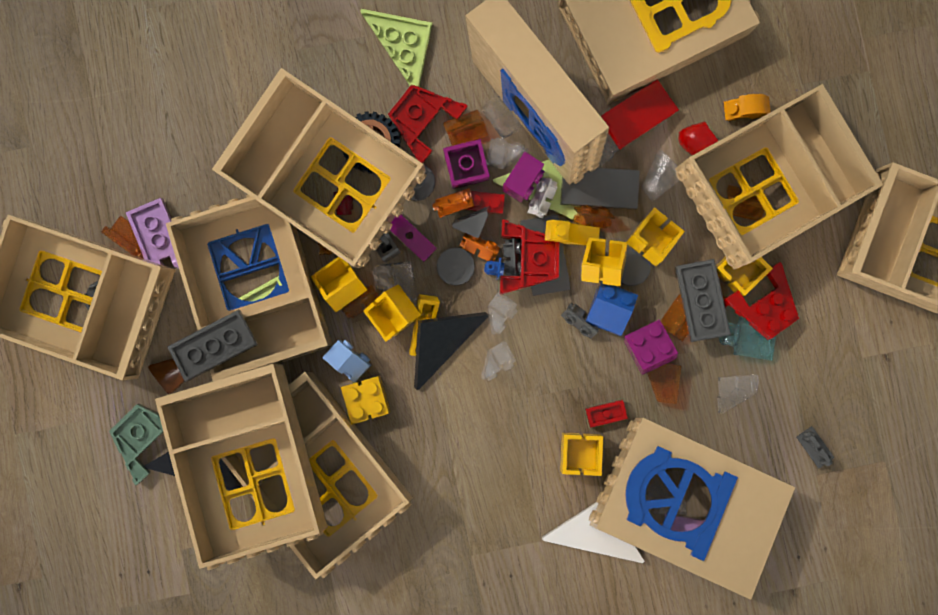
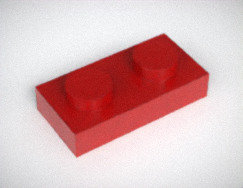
M471 191L474 207L465 210L477 211L490 206V213L503 214L505 194Z
M623 400L585 408L590 428L628 419Z

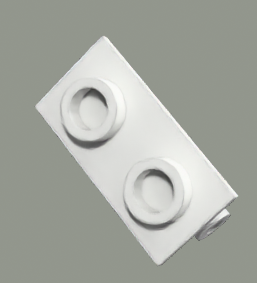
M542 177L536 186V193L529 203L527 213L534 214L542 219L547 215L551 203L545 200L546 198L553 200L558 188L557 182L552 181L551 178Z

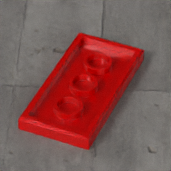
M657 79L602 114L601 118L609 126L608 134L621 150L677 113L679 109Z

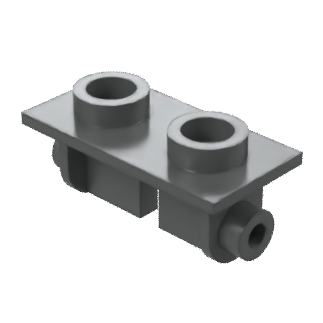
M515 238L505 240V244H503L504 257H510L511 261H504V274L506 276H521V240Z
M570 303L561 316L568 324L579 329L582 335L591 339L599 332L600 328L588 324L586 318L582 317L585 311L576 303Z
M812 426L796 437L818 469L824 465L830 466L833 464L832 459L834 456Z

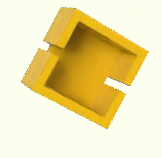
M655 207L646 215L626 242L638 253L644 252L642 256L654 266H657L665 259L685 231L673 221H670L663 229L659 228L668 217Z
M589 237L582 261L581 281L593 283L603 281V284L620 286L627 257V242L610 240L609 256H605L606 239Z
M339 256L310 276L325 301L335 312H338L367 291V288L352 266Z
M726 256L716 265L718 277L723 282L729 281L727 286L733 292L739 290L742 296H745L773 269L762 257L735 270L727 263Z
M399 284L386 290L363 310L385 342L401 333L421 316Z
M381 376L341 387L351 425L391 412Z
M562 433L561 473L580 475L578 468H581V472L584 475L602 476L603 436L601 434L583 433L582 437L579 433Z

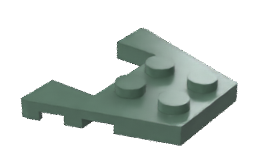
M136 404L109 432L119 453L122 454L126 462L125 466L133 477V483L138 485L151 473L144 467L138 456L163 433L159 413L141 404Z

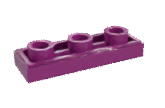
M401 214L398 218L394 217L391 222L393 226L390 231L425 262L437 248ZM408 233L413 234L412 239L406 238Z

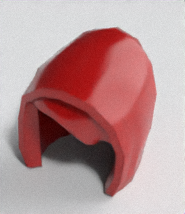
M705 121L688 126L678 132L679 144L691 156L718 142V139Z

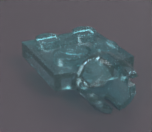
M739 317L737 324L728 323L731 335L719 337V342L722 345L734 348V355L773 361L776 336L767 340L750 326V322L744 317Z

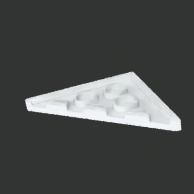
M597 502L542 537L543 541L639 563L645 562L635 546L589 525L591 522L589 521V516L592 510H596Z

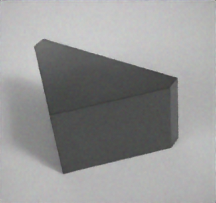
M488 206L454 220L452 226L457 230L479 238L491 208Z
M383 233L380 238L381 244L376 251L381 259L387 263L401 252L390 235Z

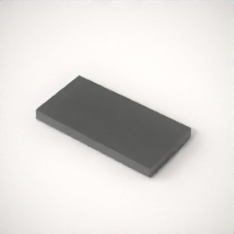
M597 168L592 172L587 171L583 174L584 178L576 184L573 182L570 185L562 177L560 205L636 210L638 209L640 171Z
M557 214L545 216L543 219L521 220L520 225L535 232L539 231L545 234L546 221L559 220ZM559 242V277L531 286L533 296L571 290L563 243Z
M715 259L675 266L690 341L696 342L731 335Z
M238 309L167 347L184 381L188 382L257 346L258 343L241 310Z

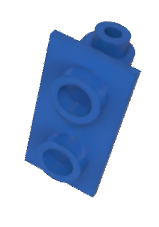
M499 258L498 262L488 261L485 264L484 271L488 275H496V280H498L499 276L504 274L505 263H501V258Z

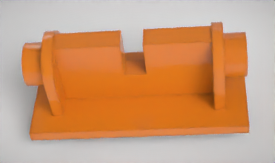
M468 188L436 199L432 206L435 211H438L439 218L474 207L471 190Z
M465 233L460 243V246L463 247L462 249L472 254H475L476 250L479 249L478 257L486 261H495L500 247L495 242L485 241L480 236L476 238Z

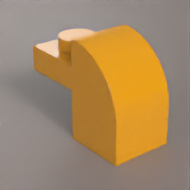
M748 94L739 96L737 99L724 101L725 120L732 121L746 117L756 119L771 113L769 96L764 94Z

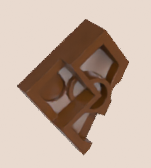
M174 359L148 366L154 378L169 395L185 382Z

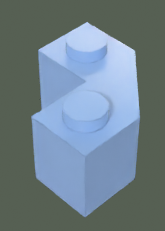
M338 340L323 356V359L339 373H344L349 380L356 383L370 368V358L364 353H355L352 350L354 347L348 341Z

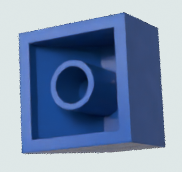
M602 281L596 289L586 322L622 336L633 313L638 295L613 285L603 284Z

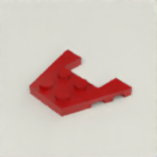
M411 84L388 113V116L393 124H395L416 159L423 164L432 153V150L422 143L418 137L441 109L458 120L468 108V105Z
M502 219L501 238L521 239V276H500V294H506L557 279L559 277V242L546 241L544 233L535 232L525 228V226L516 225Z
M781 262L773 265V269L767 274L775 289L751 306L747 304L739 290L723 300L724 304L730 305L737 315L743 316L750 322L749 325L767 340L772 339L799 319Z

